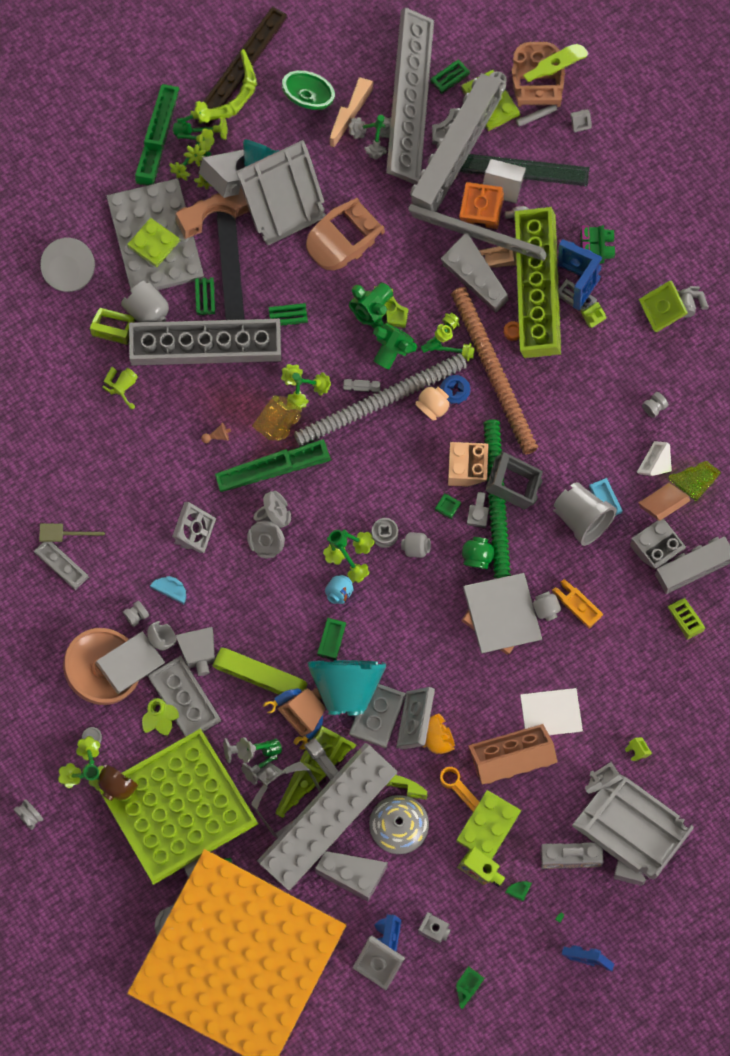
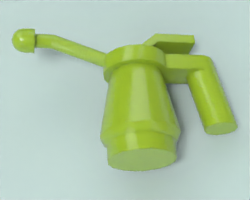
M111 367L103 382L112 389H108L104 385L103 389L110 394L121 395L126 405L130 409H134L135 405L128 402L124 391L136 383L138 376L131 369L126 368L121 372L116 383H112L117 370Z

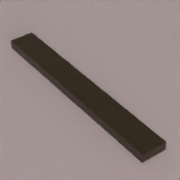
M273 6L241 49L245 50L252 66L288 18L286 13ZM240 51L203 101L207 104L208 109L225 105L244 79L245 71ZM213 120L207 123L203 122V124L210 126Z

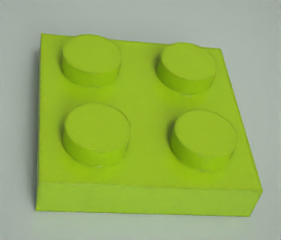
M150 218L127 246L157 268L180 242V238Z
M672 281L666 282L639 299L655 332L662 330L688 314Z

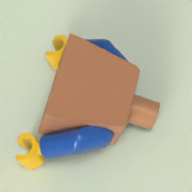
M299 688L286 690L275 697L273 702L267 701L263 704V707L267 704L272 705V709L267 713H273L276 706H280L278 710L303 736L294 739L295 745L303 740V744L299 747L300 749H305L304 745L316 735L323 724L322 714L325 711V706L320 702L321 696L317 688H314L312 691L308 688L304 690Z

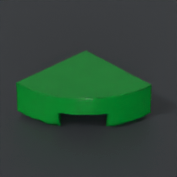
M527 881L514 883L507 888L505 894L523 902L532 883Z

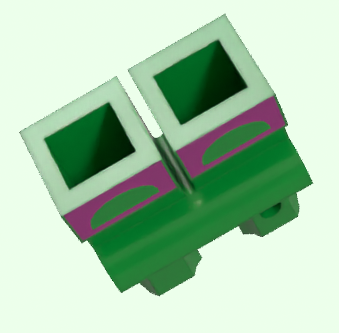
M604 225L599 227L581 226V248L588 249L594 254L601 256L602 260L599 264L604 263L605 259L615 258V246H605V242H614V230L604 229Z

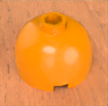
M439 713L431 716L429 719L426 742L423 747H427L435 754H444L455 749V742L449 727L446 728L442 724L446 721Z

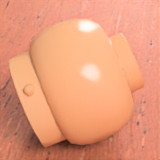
M427 387L420 393L419 401H416L415 405L434 421L437 417L443 416L448 411L449 401L447 398L449 396L440 387L436 389Z

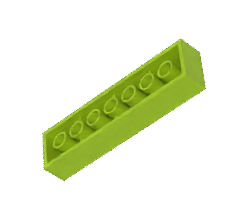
M552 207L515 211L516 239L542 247L547 254L545 260L542 261L516 252L520 352L524 358L560 355L561 336L556 215Z

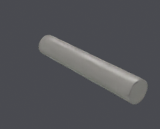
M550 105L516 120V124L520 127L557 111L556 105Z

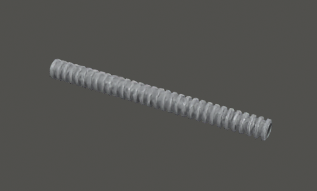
M458 353L456 357L452 356L451 359H446V362L441 361V364L437 363L435 367L431 366V369H425V372L420 371V374L416 373L414 377L410 376V379L406 378L404 382L395 383L394 386H389V389L385 388L383 392L379 391L378 394L374 393L372 397L368 396V399L364 398L362 402L358 401V404L353 403L352 407L347 406V409L343 408L341 412L337 411L336 414H331V417L326 416V419L322 418L320 422L316 421L315 424H310V427L305 426V429L301 428L299 432L295 431L294 437L301 447L305 443L309 444V441L313 442L315 438L319 439V436L324 437L325 433L330 434V431L334 432L336 428L340 429L341 426H346V423L351 424V421L355 422L357 418L361 419L362 416H367V413L372 414V411L376 412L378 408L382 409L383 406H388V403L392 404L394 400L397 402L399 398L403 399L404 396H409V393L413 394L415 390L418 392L420 388L424 389L425 386H430V383L434 384L435 381H440V378L445 379L446 376H451V373L455 374L456 371H461V368L466 369V361Z

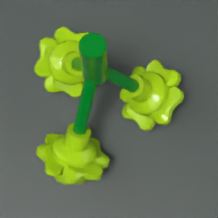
M287 364L286 368L282 369L281 379L285 381L286 385L292 384L296 386V391H294V394H288L285 402L294 410L305 408L309 400L306 399L305 394H301L300 385L302 383L312 384L314 392L322 396L330 389V377L322 372L320 375L317 374L313 380L302 379L303 370L299 369L297 364Z

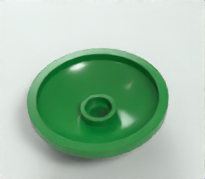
M293 71L286 74L283 78L282 90L292 103L299 107L319 110L330 106L334 101L335 91L332 85L315 73Z

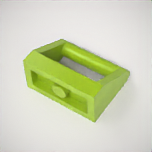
M99 308L90 327L91 335L127 345L129 341V323H135V319L131 315ZM102 316L128 322L125 330L102 325L100 321Z

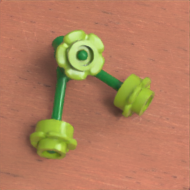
M453 313L445 314L442 320L445 325H438L435 336L428 340L427 344L421 346L424 353L429 350L462 353V356L467 361L474 357L475 347H471V343L469 345L464 344L463 349L442 346L441 342L452 339V330L456 326L459 327V318Z

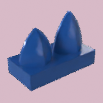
M387 914L386 918L374 924L376 930L383 934V937L377 938V940L396 952L402 920L395 915Z

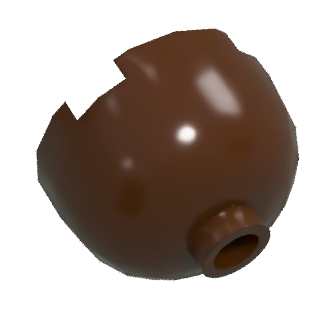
M105 764L99 774L98 785L103 791L102 796L110 801L113 799L125 800L138 787L136 782L132 779L128 780L121 772Z

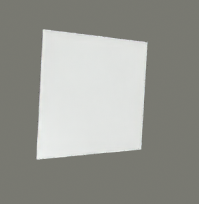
M577 688L520 694L525 729L544 724L549 735L583 731Z

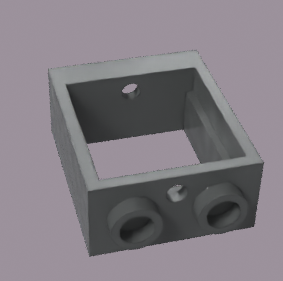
M503 452L494 460L485 491L525 510L537 501L538 495L536 494L542 484L541 476L543 471ZM506 468L529 479L524 496L501 485Z

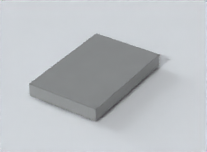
M143 631L95 662L117 694L165 663Z
M378 684L364 714L356 715L349 736L386 748L406 693Z
M426 687L406 692L397 748L408 749L425 746L434 688Z

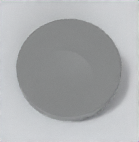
M61 238L55 240L47 246L41 257L40 265L44 279L50 286L59 291L74 292L80 290L93 277L95 270L93 254L87 245L77 239Z

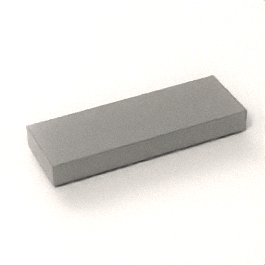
M43 542L34 550V553L74 590L89 578L79 566L52 542Z

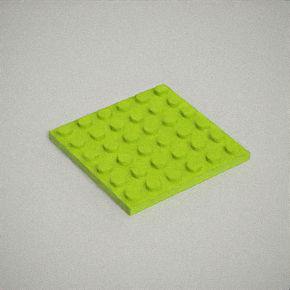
M201 728L124 771L122 774L128 780L132 779L138 784L135 792L125 800L113 799L110 801L102 796L153 885L199 859L204 849L211 852L258 825L257 820ZM98 786L97 788L102 795L103 791Z

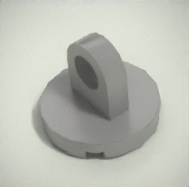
M277 491L266 493L263 498L264 506L256 511L254 520L256 522L263 520L272 521L279 528L289 525L291 512L286 509L288 505L284 497Z

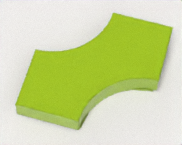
M393 296L385 304L387 308L385 314L387 324L406 328L408 308L399 305Z

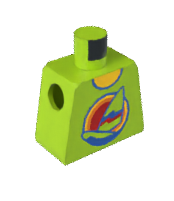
M475 847L466 853L457 867L483 885L491 882L500 887L505 879L504 876L496 872L499 865Z

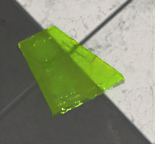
M706 460L695 467L691 466L682 472L671 474L668 480L697 502L721 475V472Z

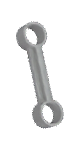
M313 738L304 747L328 778L332 780L339 771L327 757L319 742Z

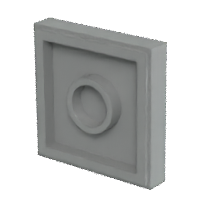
M370 936L353 969L387 990L405 958L373 936Z

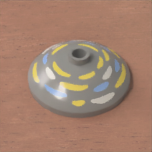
M395 795L383 799L376 805L370 816L369 828L374 842L381 849L392 854H406L416 850L424 842L429 829V821L425 809L419 802L408 796ZM402 819L403 823L398 825L395 821Z

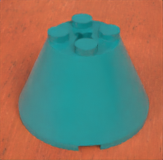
M310 661L307 665L329 715H340V713L346 712L347 715L364 714L386 669L385 662L378 664L377 661Z

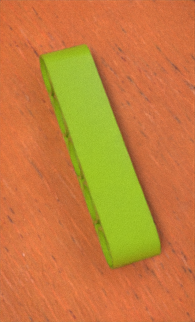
M223 647L220 648L212 665L219 671L278 695L291 689L299 688L304 690L308 684L301 678Z

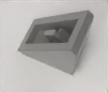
M617 861L613 879L640 886L645 883L646 879L642 872L636 873L621 861Z

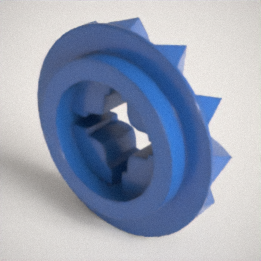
M459 375L445 378L440 387L449 396L447 400L451 404H460L466 401L470 395L469 382ZM456 384H458L460 392H456L453 396V391L450 389H454Z

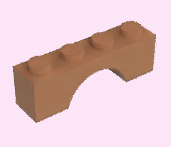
M240 187L239 195L223 198L219 193H216L205 201L200 200L191 207L181 208L176 212V223L184 238L187 239L202 232L203 220L213 212H226L236 218L250 211L243 190Z

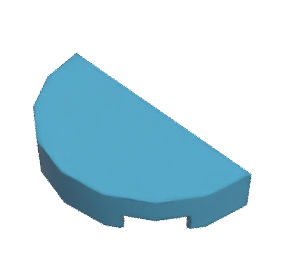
M166 576L154 580L150 585L151 589L184 605L186 590L178 579Z

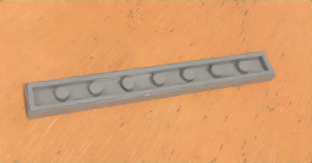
M413 204L408 209L413 218L461 234L467 232L470 237L542 261L547 256L542 247Z

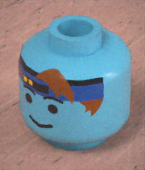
M344 575L334 576L325 588L327 599L333 604L345 603L353 592L352 581Z

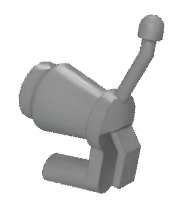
M690 286L688 289L677 290L688 312L683 317L695 315L696 306L693 298H698L702 310L709 309L704 292L698 291L700 287Z

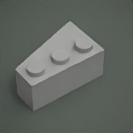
M325 851L315 870L316 874L368 902L387 869V862Z

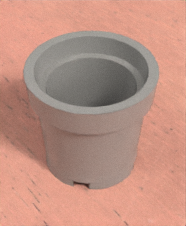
M579 482L570 485L572 487L570 491L565 489L554 503L556 509H553V511L574 532L575 538L581 545L586 546L594 542L606 531L615 518L617 509L609 502H603Z

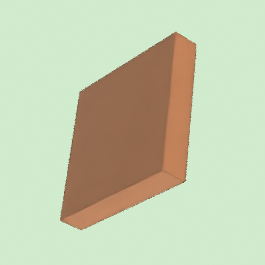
M668 483L638 503L641 509L660 521L687 504L690 499L687 494Z

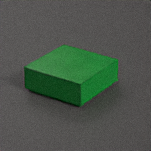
M444 493L435 507V511L452 519L461 502Z

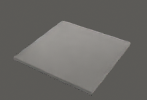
M524 573L463 586L481 654L542 640Z

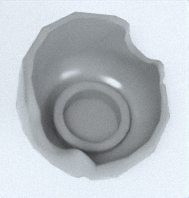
M157 621L148 627V640L154 648L166 650L177 643L176 635L168 624L159 625L160 621Z

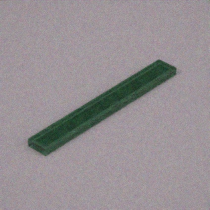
M469 154L459 171L462 173L485 175L490 159L526 168L523 178L525 180L587 186L590 167Z

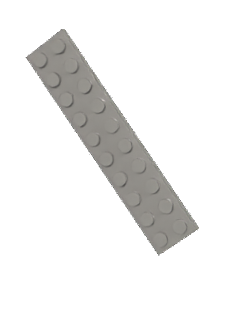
M405 7L401 10L386 173L410 183L418 184L422 166L434 20Z

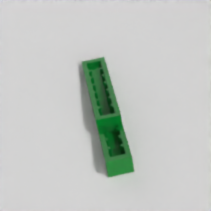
M161 84L145 136L143 152L135 174L136 184L145 186L155 184L179 87Z
M322 439L290 451L285 449L216 473L215 476L220 492H224L332 460L327 444Z

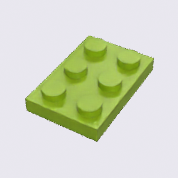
M494 70L485 73V75L490 76ZM474 79L461 86L465 95L471 92ZM506 89L501 93L502 98L485 126L488 131L520 116V111Z
M487 790L456 842L469 850L475 847L492 860L521 813V810Z

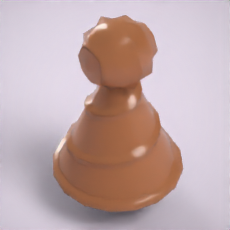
M221 423L210 435L207 433L203 434L201 440L203 443H209L211 439L228 441V433L231 432V429H226L224 423Z

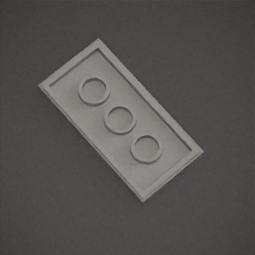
M182 656L177 657L147 675L161 699L166 704L173 705L177 709L179 718L175 722L185 737L200 728L204 732L221 722L219 715Z

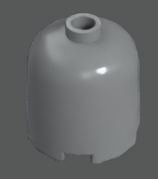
M149 280L147 282L142 281L130 290L132 294L128 299L124 297L121 302V306L138 323L165 322L167 319L168 302Z

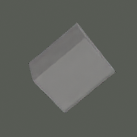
M490 159L483 184L502 187L504 191L503 200L517 204L526 168Z

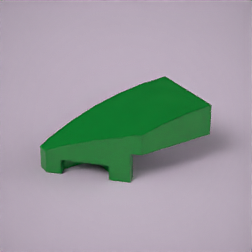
M470 966L465 970L456 986L461 1009H464L485 980V977Z

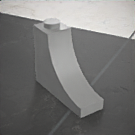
M244 150L202 158L199 174L223 198L239 195L241 185L236 171L245 168Z

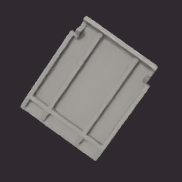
M303 140L236 171L255 228L258 233H261L267 246L322 220L326 216L321 204L324 202L321 189Z
M620 775L622 777L620 781L600 789L572 826L636 873L640 871L647 877L656 879L692 832L693 825H690L689 828L683 825L685 819H679L680 816L631 780Z

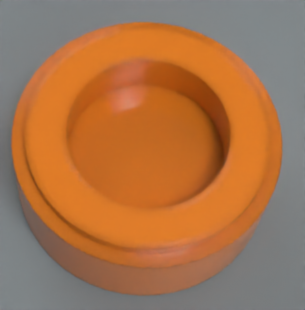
M516 321L508 322L504 327V336L508 340L516 341L519 339V323Z

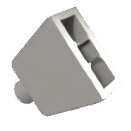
M212 627L176 635L187 666L189 668L196 667L198 676L209 674L208 664L215 661Z

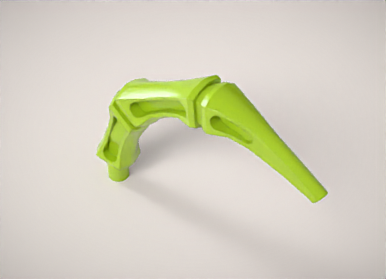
M244 49L240 51L245 71V78L240 93L228 104L209 109L211 112L210 121L221 119V117L225 119L236 116L256 91L257 80Z

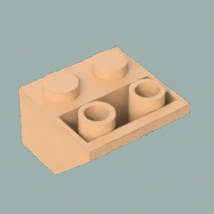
M450 442L448 486L467 487L487 481L488 444Z

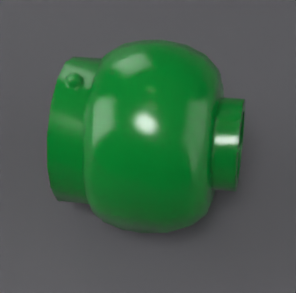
M473 537V540L465 542L462 548L463 565L488 569V565L494 557V548L488 543V539Z

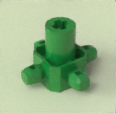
M383 282L372 291H365L362 286L355 285L352 288L354 298L349 302V308L357 320L362 324L371 325L373 329L378 326H384L381 318L387 312L385 304L394 296L392 289Z
M387 323L384 326L375 327L373 334L377 337L376 340L382 344L373 361L386 369L391 368L398 353L406 356V354L415 352L417 349V344L414 343L415 339Z

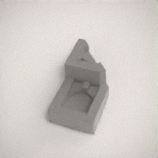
M610 762L598 771L590 772L591 779L589 784L586 785L585 790L588 794L599 791L620 781L622 777L612 762Z

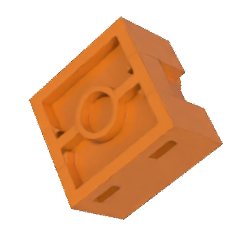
M466 182L459 216L460 220L473 225L474 222L485 224L486 228L498 229L504 199L503 188Z

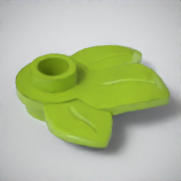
M155 698L149 702L148 712L143 716V730L145 733H148L156 728L158 732L167 736L172 729L171 720L178 719L179 713L173 705H168L162 699ZM160 705V710L156 712V706Z

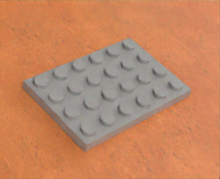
M178 178L107 195L130 289L142 281L147 282V280L157 290L193 282L195 278H199V280L204 278L194 236L185 239L176 223V212L185 207ZM150 218L180 238V242L157 268L127 246Z

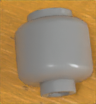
M410 532L401 541V549L405 551L408 557L423 558L430 552L431 541L424 533Z
M548 591L536 596L533 606L538 618H545L546 621L557 618L556 613L560 612L561 607L556 595L550 594Z

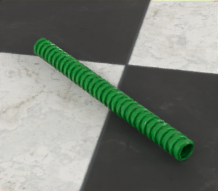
M494 419L483 423L485 427L483 429L485 432L484 443L488 444L487 482L495 458L502 453V449H500L502 447L500 443L501 433L499 432L500 422ZM489 493V514L491 516L490 521L492 522L490 527H492L491 533H493L491 535L493 539L491 543L494 548L493 567H495L493 571L496 573L494 578L498 579L511 576V573H509L511 571L509 567V550H507L509 549L507 544L509 542L507 539L508 533H506L508 532L506 527L507 517L505 516L507 512L505 511L506 505H504L506 500Z

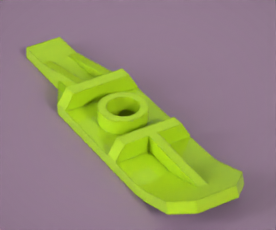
M579 44L568 46L540 61L535 69L527 72L523 77L527 82H530L545 75L550 76L572 63L586 58L588 52Z

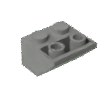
M664 518L656 521L634 536L630 543L631 548L638 557L654 569L686 548Z

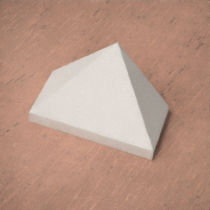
M654 441L637 471L638 474L654 476L672 471L670 444Z

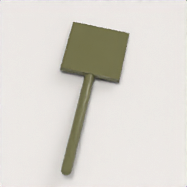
M40 523L39 542H62L63 535L104 536L105 532L63 531V524Z

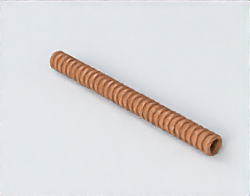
M465 287L457 288L451 293V297L456 303L455 305L462 317V321L465 323L469 336L472 338L471 341L474 343L476 352L481 358L480 361L483 363L485 372L488 373L487 376L490 378L492 387L495 388L496 396L500 398L501 407L504 408V413H507L506 418H509L508 422L511 424L510 427L513 429V433L516 434L515 438L518 439V444H521L520 449H523L522 453L531 454L538 449V445L535 444L536 440L533 439V434H530L531 429H528L529 425L526 423L524 414L521 413L522 410L519 408L520 405L517 403V399L514 398L515 394L512 393V388H509L510 383H507L508 379L505 378L506 375L503 373L499 359L496 357L494 348L489 342L490 339L487 337L485 328L482 327L483 324L480 322L478 313L473 307L474 304L471 302L467 289Z

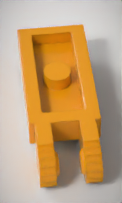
M563 579L560 583L569 594L565 596L557 587L552 592L590 629L603 616V613L577 588H574Z

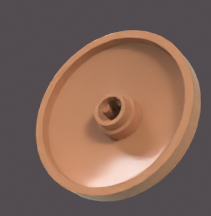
M94 628L79 634L68 646L63 660L64 675L70 688L82 699L98 705L114 704L128 697L138 682L117 694L95 662L129 639L117 631L106 628Z

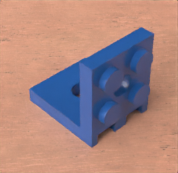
M562 239L559 244L558 266L581 276L574 287L573 308L580 311L601 278L598 274L602 267L599 265L602 257L588 249L577 246L573 242Z

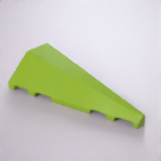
M323 726L313 737L322 746L334 766L341 762L351 749L356 747V744ZM305 749L300 762L312 772L317 783H319L326 774ZM306 770L294 772L275 814L283 818L293 805L295 806L306 793H309L316 786Z

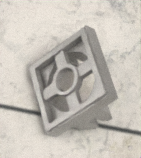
M184 502L172 536L175 538L174 544L181 545V548L194 549L199 553H204L216 518L190 502ZM191 514V517L195 518V520L190 521L187 519V516ZM195 522H197L199 525V531L197 533H195L192 528ZM184 525L189 527L190 535L188 539L184 534ZM196 535H203L198 542H194Z

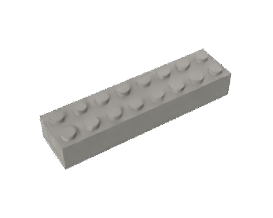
M483 73L480 74L479 78L474 79L471 92L466 93L463 99L464 104L461 109L458 108L456 110L455 119L452 124L449 123L444 139L441 138L439 140L437 151L435 154H431L428 160L429 165L426 170L423 169L421 171L418 184H414L410 194L413 205L434 212L438 210L502 98L500 81Z
M280 319L129 323L131 365L281 361Z
M365 743L257 861L284 887L290 890L398 771L370 745Z

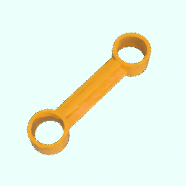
M454 767L444 768L440 774L441 784L445 788L453 789L474 812L479 801L460 781L459 771ZM444 773H455L457 775L456 782L453 784L445 783L443 780Z

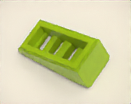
M685 598L668 606L669 611L687 640L704 632L705 626ZM684 605V609L676 612V608ZM686 611L689 613L688 615L682 618L679 616L685 613ZM689 618H692V621L686 624L683 622ZM693 624L696 625V627L690 630L688 629L689 626Z

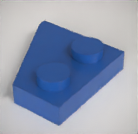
M571 945V948L563 947L562 955L569 960L590 966L595 964L601 965L606 970L613 971L614 963L602 955L600 950L590 948L589 951H586L576 945Z

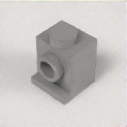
M427 912L418 934L440 944L442 940H447L451 930L448 929L449 923ZM438 925L440 929L433 931L432 926Z

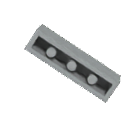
M724 536L720 539L716 537L710 540L708 545L703 547L699 545L692 549L691 553L687 555L685 553L675 557L674 561L670 563L666 561L659 566L655 576L665 594L730 564V544Z

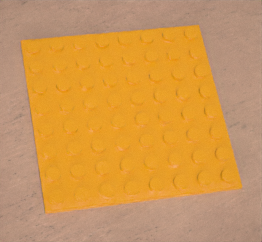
M204 849L127 994L243 1056H279L346 924Z

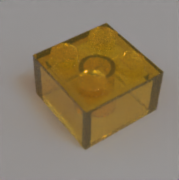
M273 396L252 427L268 440L285 439L290 433L289 428L300 419L302 409L285 396Z

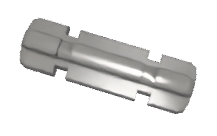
M345 379L343 388L344 390L354 389V391L365 392L372 390V392H379L380 382L372 381L370 383L367 380L352 381V379Z

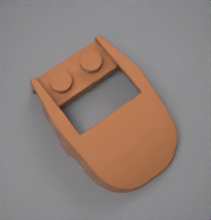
M527 42L517 47L514 52L512 77L518 107H521V105H557V107H560L565 68L550 76L545 75L536 78L556 79V85L520 86V79H525L523 77L524 74L535 69L540 61L560 51L554 44L549 42Z
M355 198L334 208L316 224L307 237L306 250L321 268L337 270L348 265L349 261L357 260L361 257L362 253L375 243V238L380 233L382 235L385 233L384 226H381L359 202V199ZM342 213L364 235V238L354 246L331 223L332 219Z

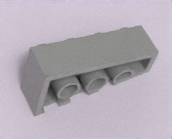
M466 232L441 258L442 264L489 308L497 313L509 300L508 295Z

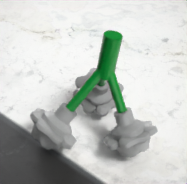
M378 115L376 122L371 124H365L364 121H361L360 117L351 119V123L348 126L350 135H353L354 139L363 138L367 128H376L373 144L365 147L366 154H369L370 158L378 159L387 153L386 148L380 145L379 134L382 138H390L391 118Z

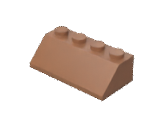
M544 724L468 745L481 784L493 783L499 779L510 778L516 774L530 772L533 769L548 767L551 764L557 763L554 743Z

